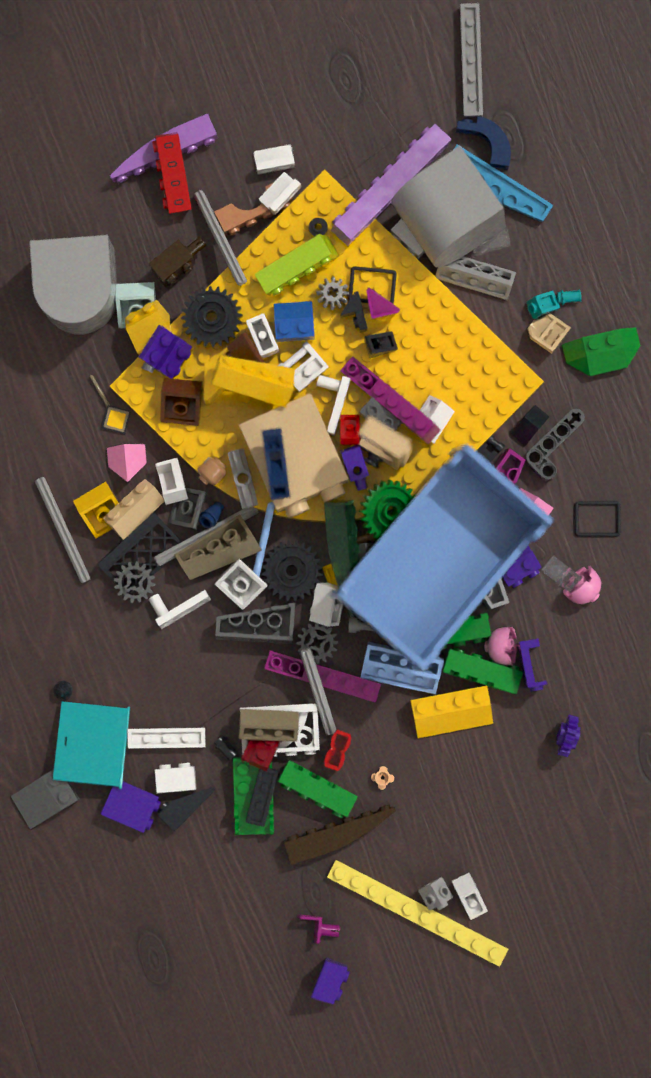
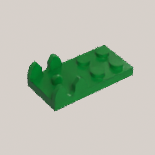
M234 757L235 836L251 834L274 835L273 796L264 827L245 822L259 768L249 765L246 761L242 762V757Z

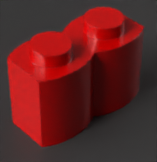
M340 730L333 734L331 749L325 757V767L336 771L341 769L345 760L344 752H346L351 743V734Z

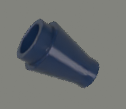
M216 501L212 506L201 512L199 517L200 524L205 528L214 527L224 510L223 504Z

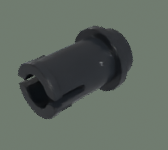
M222 735L214 742L215 748H219L230 760L238 752L227 741L228 738H224Z

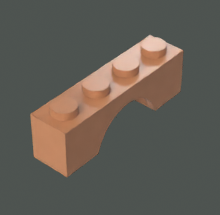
M293 198L282 207L281 211L285 210L293 202ZM231 203L214 212L224 234H229L230 236L240 231L239 228L253 226L257 223L256 220L262 217L266 219L274 215L262 203L252 210H241Z

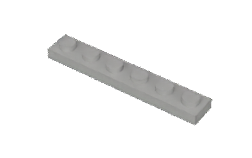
M479 3L460 4L464 118L483 117Z

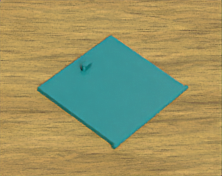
M62 701L53 780L114 786L122 789L130 707L119 708Z

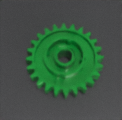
M388 480L387 484L385 481H380V486L373 484L374 490L367 489L369 492L368 496L363 495L366 501L360 502L364 506V509L359 510L360 513L364 514L360 520L366 521L363 527L369 528L368 534L374 533L373 538H379L416 495L411 494L412 488L406 489L407 484L402 483L400 485V481L396 480L394 484L392 480ZM392 506L393 512L388 516L387 509Z

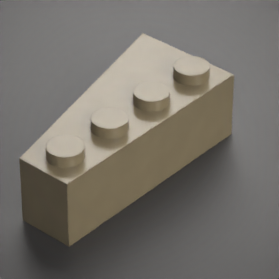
M239 514L174 555L188 578L192 580L233 563L238 559L262 551Z

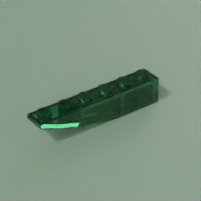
M333 500L324 503L327 543L338 587L342 585L359 562L358 528L355 523L356 508L354 500ZM347 608L351 618L357 617Z

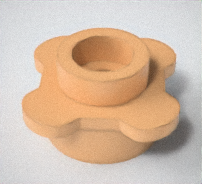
M382 766L377 773L371 775V779L378 784L379 789H385L389 782L394 781V776L388 773L385 766Z

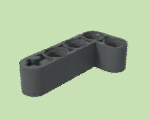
M572 409L526 454V464L542 480L550 481L555 477L557 473L556 466L547 457L583 423L585 416L580 409ZM572 415H578V421H574L569 426L567 423L572 419ZM558 427L566 429L567 433L565 436L557 434L556 430ZM550 440L553 443V448L545 449L543 441ZM531 453H536L539 456L537 463L530 461L529 455ZM544 467L552 469L553 473L551 476L547 477L543 474L542 470Z

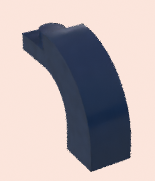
M480 116L477 117V123H473L469 119L458 121L456 133L476 135L483 138L489 144L491 149L490 165L492 167L504 170L509 169L511 157L510 144L506 134L496 123Z
M282 429L262 430L271 500L289 498L291 496Z

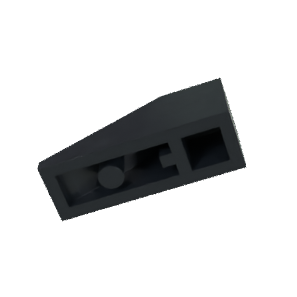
M213 786L173 800L170 803L166 801L159 808L161 813L158 816L176 831L216 788Z

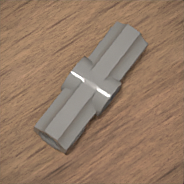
M244 449L228 452L242 509L257 506L258 501ZM246 474L248 481L245 484L239 483V475Z

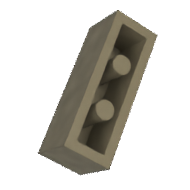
M240 709L239 739L297 742L299 731L298 711Z

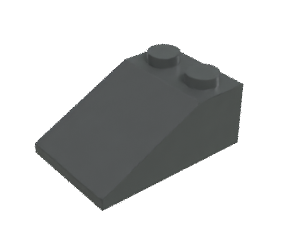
M54 769L11 796L30 829L80 800L70 782L53 780Z

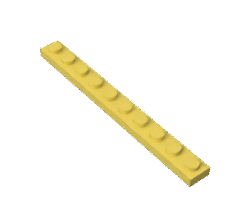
M335 860L327 878L499 967L508 951V948L434 910L429 911L427 906L338 860Z

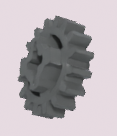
M129 561L128 567L121 565L122 571H116L119 577L114 578V581L118 582L114 588L120 589L117 593L118 596L124 594V601L129 597L131 603L134 602V599L141 602V597L148 599L147 592L153 593L150 587L155 586V583L151 582L155 576L149 575L152 571L150 568L145 570L146 564L143 563L139 566L138 561H136L135 565H132ZM138 569L142 572L134 574L130 570ZM123 575L127 577L126 584H124V586H122L121 583ZM132 577H133L134 579L139 578V580H138V584H139V585H138V586H135V585L130 586V585H129V584H131V580H130V579H131ZM147 577V586L144 589L142 584L143 580ZM136 590L139 594L132 595L127 592Z
M309 623V629L302 628L304 634H298V637L301 639V641L296 642L297 645H301L298 652L310 648L319 654V656L313 655L317 664H319L320 659L326 662L327 656L333 657L331 651H337L333 647V645L338 644V641H333V638L337 635H331V627L325 629V625L319 627L318 623H315V627H312ZM316 630H321L327 635H317ZM309 633L311 639L309 643L304 645V640ZM314 638H317L318 640L326 639L320 644V648H317L316 646L309 647L310 645H312V643H314ZM330 641L329 650L325 653V643Z

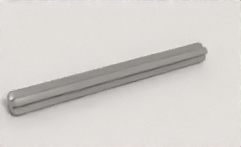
M202 190L195 192L194 197L237 285L245 284L247 282L246 277Z
M41 477L35 483L81 583H85L90 580V576L44 477Z
M253 507L243 509L216 523L214 527L207 528L154 557L157 565L161 566L176 558L174 554L239 514L245 521L258 514V509Z

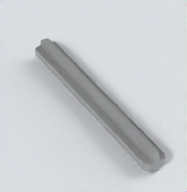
M310 648L303 649L300 653L325 733L327 735L334 734L336 727Z

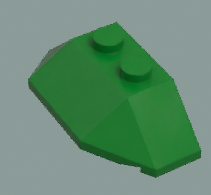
M636 327L616 329L562 344L566 364L588 376L627 368L640 347Z

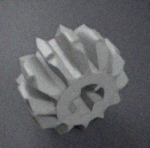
M332 277L331 283H329L328 279L325 278L324 283L326 286L323 284L318 285L321 290L317 291L316 294L322 296L318 299V302L325 301L324 308L331 304V310H334V304H337L339 309L342 308L340 301L347 303V299L344 297L349 296V292L344 291L348 288L347 284L340 286L342 279L335 283V277ZM330 290H333V292L337 291L336 297L328 296Z

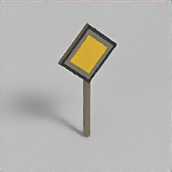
M90 375L91 381L107 406L102 428L125 434L131 411L111 406L94 376Z

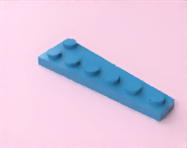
M462 148L501 205L540 222L544 221L553 207L551 203Z

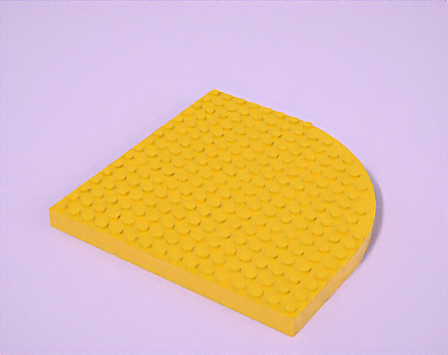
M325 169L236 258L247 282L238 286L229 267H227L209 285L213 291L217 287L220 288V292L227 289V296L233 294L232 300L238 299L236 306H241L242 309L238 313L243 314V317L238 319L242 322V325L237 326L240 332H233L235 339L246 332L256 347L246 320L264 313L276 341L274 304L312 301L315 340L276 342L279 352L264 358L263 360L266 364L278 366L281 362L284 363L300 350L307 341L329 366L321 374L322 376L342 381V377L346 376L340 370L353 356L418 410L422 408L429 395L442 400L455 411L435 443H425L401 423L395 432L411 441L409 447L412 448L409 459L403 468L399 467L396 470L382 462L379 463V469L365 462L369 476L365 477L368 488L357 491L355 482H350L348 478V483L342 485L345 491L344 495L324 503L320 494L307 500L310 508L308 511L289 518L303 522L333 523L360 520L364 516L363 513L359 512V510L364 509L360 502L366 501L363 495L368 496L369 492L367 489L374 490L373 484L380 486V481H385L386 484L388 480H392L393 484L395 480L400 481V485L402 483L407 484L406 489H413L411 494H417L424 484L450 457L448 453L451 449L467 444L477 451L531 397L544 381L376 219L349 246L341 241L331 231L334 225L332 222L339 214L343 216L346 213V207L352 201L356 203L357 200ZM314 218L324 219L328 225L325 236L329 237L339 256L326 265L315 269L313 273L299 278L297 283L285 286L279 294L275 296L273 294H266L255 274L314 238L315 236L309 232V223ZM320 224L315 225L316 230H320L322 228ZM354 266L395 270L397 276L393 304L400 308V311L395 314L371 319L369 303L361 302L368 328L366 332L360 333L359 328L355 329L353 317H356V314L343 318L340 317L347 303L340 301L342 308L339 309L337 304H334V310H331V304L324 308L325 301L318 302V299L322 297L316 294L317 291L321 290L318 285L323 284L326 286L324 283L325 278L328 279L329 283H331L332 277H335V283L342 279L340 286L347 284L348 288L344 291L349 292L351 268ZM355 270L352 295L358 291L360 299H368L366 289L370 287L390 301L393 274ZM330 290L328 296L336 297L337 291L333 292V290ZM182 313L170 325L171 333L192 346L190 350L191 355L187 360L183 361L180 366V373L172 379L202 381L199 426L160 422L161 390L164 378L168 377L155 369L153 373L142 369L144 361L139 357L110 387L198 474H200L198 467L208 457L214 458L216 456L226 466V475L213 486L239 502L240 499L228 452L244 449L258 505L253 508L266 513L268 503L273 501L239 424L280 406L228 389L210 405H206L204 401L205 361H218L220 355L227 356V346L235 339L229 337V344L223 341L222 347L218 343L215 344L214 348H212L211 344H208L205 348L204 342L197 345V339L193 341L190 339L192 334L186 335L185 332L188 328L182 327L186 323V321L181 320V317L186 315ZM215 313L207 315V320L210 322L217 319V314ZM392 331L398 350L370 359L364 343V337ZM307 353L290 368L296 370L311 355ZM318 377L301 392L294 387L289 402L311 393L324 425L328 429L338 392L316 386ZM351 380L341 415H360L359 411L371 399L369 395ZM360 415V431H361L362 427L364 426V424H365L366 421H367V420H365L361 415ZM339 418L335 436H329L346 472L340 450L355 445L340 444ZM360 448L363 458H368V452ZM359 466L353 468L354 473L360 472ZM246 474L238 476L239 483L245 484L248 481ZM392 506L387 509V512L393 509ZM276 508L274 509L273 515L288 518L285 510L277 513Z

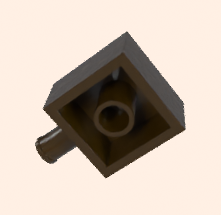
M200 237L187 247L178 239L149 262V266L165 287L168 285L173 286L178 282L180 275L183 273L186 275L194 268V255L207 245Z

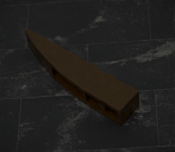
M389 804L379 807L380 811L372 813V810L363 812L360 818L354 819L351 816L342 819L343 823L338 825L332 822L324 825L325 829L317 831L316 828L305 831L306 835L301 837L298 834L287 837L288 841H285L284 844L291 865L330 853L364 836L396 811L395 806L391 807Z

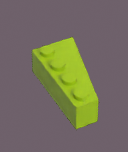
M318 234L260 270L255 276L265 293L275 296L282 292V288L297 283L299 278L313 273L315 269L326 265L339 255L329 237Z

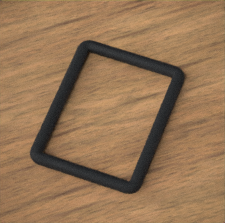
M356 266L351 268L349 300L353 293L354 272L358 270L393 274L390 302L394 303L397 276L395 270ZM360 299L362 303H368V299Z
M578 501L575 503L576 536H620L621 508L618 501ZM578 505H617V533H579Z

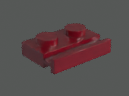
M250 740L241 761H246L249 765L267 771L281 741Z

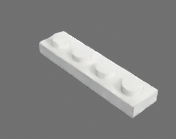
M205 728L128 729V748L205 747Z

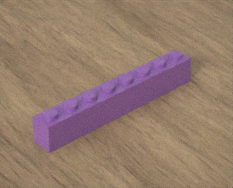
M436 124L431 128L426 127L420 134L422 137L418 141L414 139L408 146L409 150L406 153L401 152L395 159L397 162L393 166L389 164L383 171L384 175L381 178L377 176L370 184L372 187L368 191L364 189L358 196L359 200L356 203L352 201L346 207V213L343 216L339 214L332 223L334 225L331 231L347 246L391 204L392 198L404 184L426 169L448 147L451 138Z

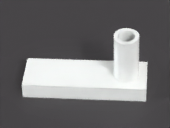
M322 375L318 377L316 386L338 392L327 429L329 435L335 436L350 384V378L343 376L342 381Z
M204 590L168 611L159 594L149 598V602L159 617L155 620L161 629L211 600Z

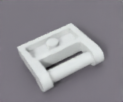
M307 341L287 361L281 362L278 365L290 368L307 353L311 355L309 359L295 370L294 387L299 392L329 368Z

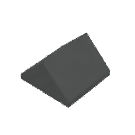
M186 488L188 499L173 503L168 523L197 531L200 513L203 510L207 493L201 490Z

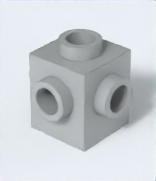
M442 877L418 890L429 911L436 907L438 910L448 905L447 901L453 898Z

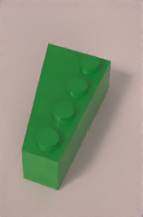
M488 614L468 616L442 649H446L447 644L453 643L455 647L466 645L465 641L473 640V644L485 642L484 638L491 636Z
M454 647L453 650H448L442 673L515 695L517 694L523 672L519 671L520 667L514 665L505 667L493 662L492 659L490 661L483 660V656L472 653L471 656L464 654V650Z

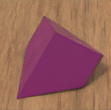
M370 287L366 289L371 319L395 314L400 311V308Z

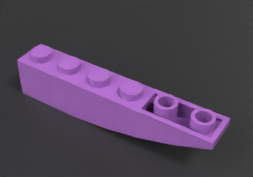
M208 113L163 133L177 132L179 134L182 153H192L198 149V146L203 144L208 146L217 139L216 131ZM155 138L132 154L110 175L113 183L116 181L117 183L124 182L128 179V176L133 174L135 176L140 175L151 166L156 168L155 160H159L158 153H154L152 141H155Z

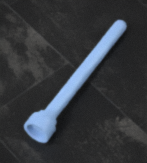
M269 502L267 505L259 541L262 551L257 552L253 572L258 577H260L275 509L273 502Z

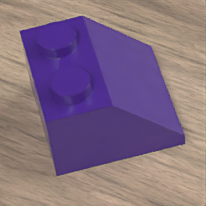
M326 957L311 998L334 1004L335 1000L339 1001L343 991L340 989L342 982L346 983L350 973L347 971L348 966Z

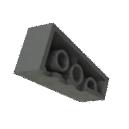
M295 603L218 616L216 619V640L293 644Z

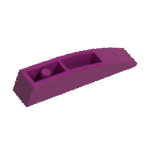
M353 356L340 370L425 443L429 444L441 431L430 418Z
M274 651L269 652L265 665L266 670L309 682L302 660ZM316 664L323 687L376 703L381 687L380 683Z

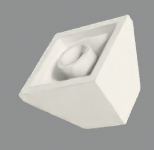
M240 559L235 561L215 583L242 610L268 586Z

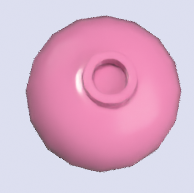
M588 566V569L582 567L569 578L571 582L569 586L565 585L563 588V593L569 600L577 604L594 602L599 597L601 579L592 567Z
M513 627L498 628L491 633L488 641H485V651L489 653V657L493 662L499 665H513L516 662L517 645L514 646L513 639L517 638Z

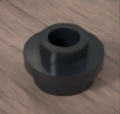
M314 218L311 220L309 232L313 236L318 234L325 235L327 233L328 225L324 219ZM320 224L322 228L320 230H316L315 225Z

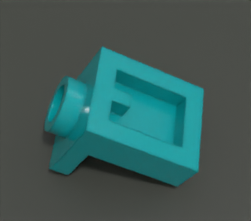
M554 291L534 296L526 302L528 311L533 319L560 308Z

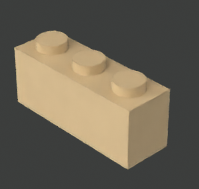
M144 479L118 505L110 510L103 519L124 540L164 502V498L152 484Z

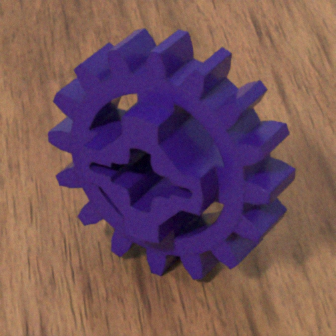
M568 715L566 723L561 722L556 737V745H559L558 755L568 757L570 750H575L580 737L579 717Z

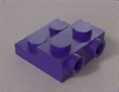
M158 325L139 358L162 375L172 379L180 373V366L183 361L190 357L192 346L175 336L165 327Z
M529 546L524 549L502 576L507 587L512 585L515 588L523 583L522 579L526 576L532 578L540 573L539 569L542 567Z

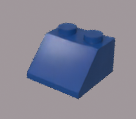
M312 301L274 304L276 342L315 340Z

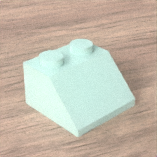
M154 282L116 284L115 299L119 328H126L125 317L131 312H136L147 303H152L156 300Z

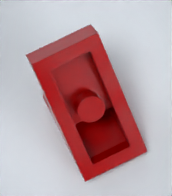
M340 415V444L360 445V415Z

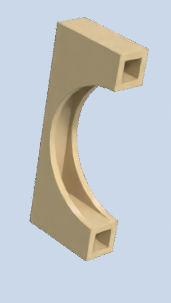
M369 416L359 432V436L362 437L359 445L360 448L375 454L383 462L396 470L399 467L403 468L411 453L412 448L409 447L411 441Z

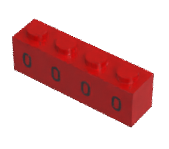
M175 132L155 136V141H152L154 153L157 152L159 158L155 162L157 172L161 171L162 179H159L160 189L165 192V198H162L163 207L168 209L169 214L192 210L179 134Z

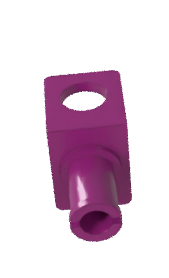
M297 914L299 919L315 920L314 943L320 944L321 936H339V932H337L339 931V925L322 924V917Z

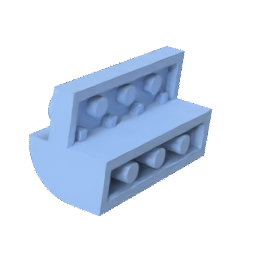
M368 642L360 678L436 694L444 658L436 657L425 672L414 671L411 668L413 664L393 647Z

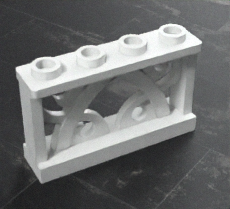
M316 704L240 708L298 711L299 731L298 740L295 742L298 747L285 748L293 741H282L274 756H277V752H285V756L297 755V751H304V755L316 754V750H320ZM308 712H313L314 730L304 726ZM302 729L309 731L313 736V740L309 745H303L300 742L301 738H307L305 734L300 733ZM242 739V754L248 745V739Z

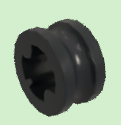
M368 452V458L364 459L365 462L379 469V463L383 462L381 458L371 452Z

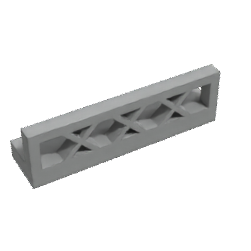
M463 256L453 263L438 267L435 277L445 282L508 300L516 272ZM464 265H470L472 268H467ZM482 270H487V271H489L490 273H489V274L484 273ZM501 276L510 277V280L504 279Z

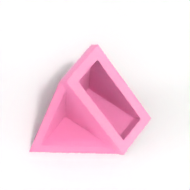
M123 444L107 448L108 467L127 482L147 464L145 444Z

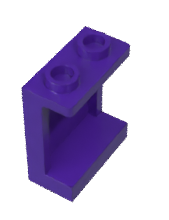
M539 639L517 643L525 689L530 688V692L542 690L543 685H547L546 681L535 682L529 654L530 648L540 646Z
M122 781V789L112 787L101 815L144 833L146 829L150 830L154 820L151 819L153 812L158 811L161 805V801H158L160 796Z

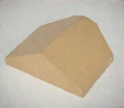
M549 313L544 317L534 320L528 327V332L531 340L552 354L571 327Z

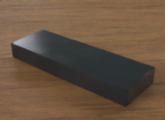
M268 768L267 771L259 769L246 823L265 826L279 770Z

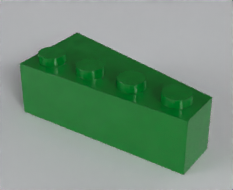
M289 760L278 781L282 783L281 787L289 791L292 789L298 791V796L306 800L309 798L315 800V805L322 809L326 807L332 809V814L341 819L343 815L348 817L358 798L357 795Z

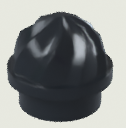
M59 681L55 684L53 692L58 699L66 700L72 695L73 688L69 682Z

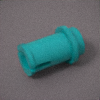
M561 290L557 292V301L562 305L569 302H581V291L564 292Z

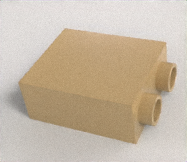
M311 393L289 402L286 408L280 406L239 424L269 495L270 489L262 430L282 429L291 497L272 500L277 513L285 510L288 518H292L308 511L310 508L307 500L321 494L324 503L345 494L342 485L348 483V476Z

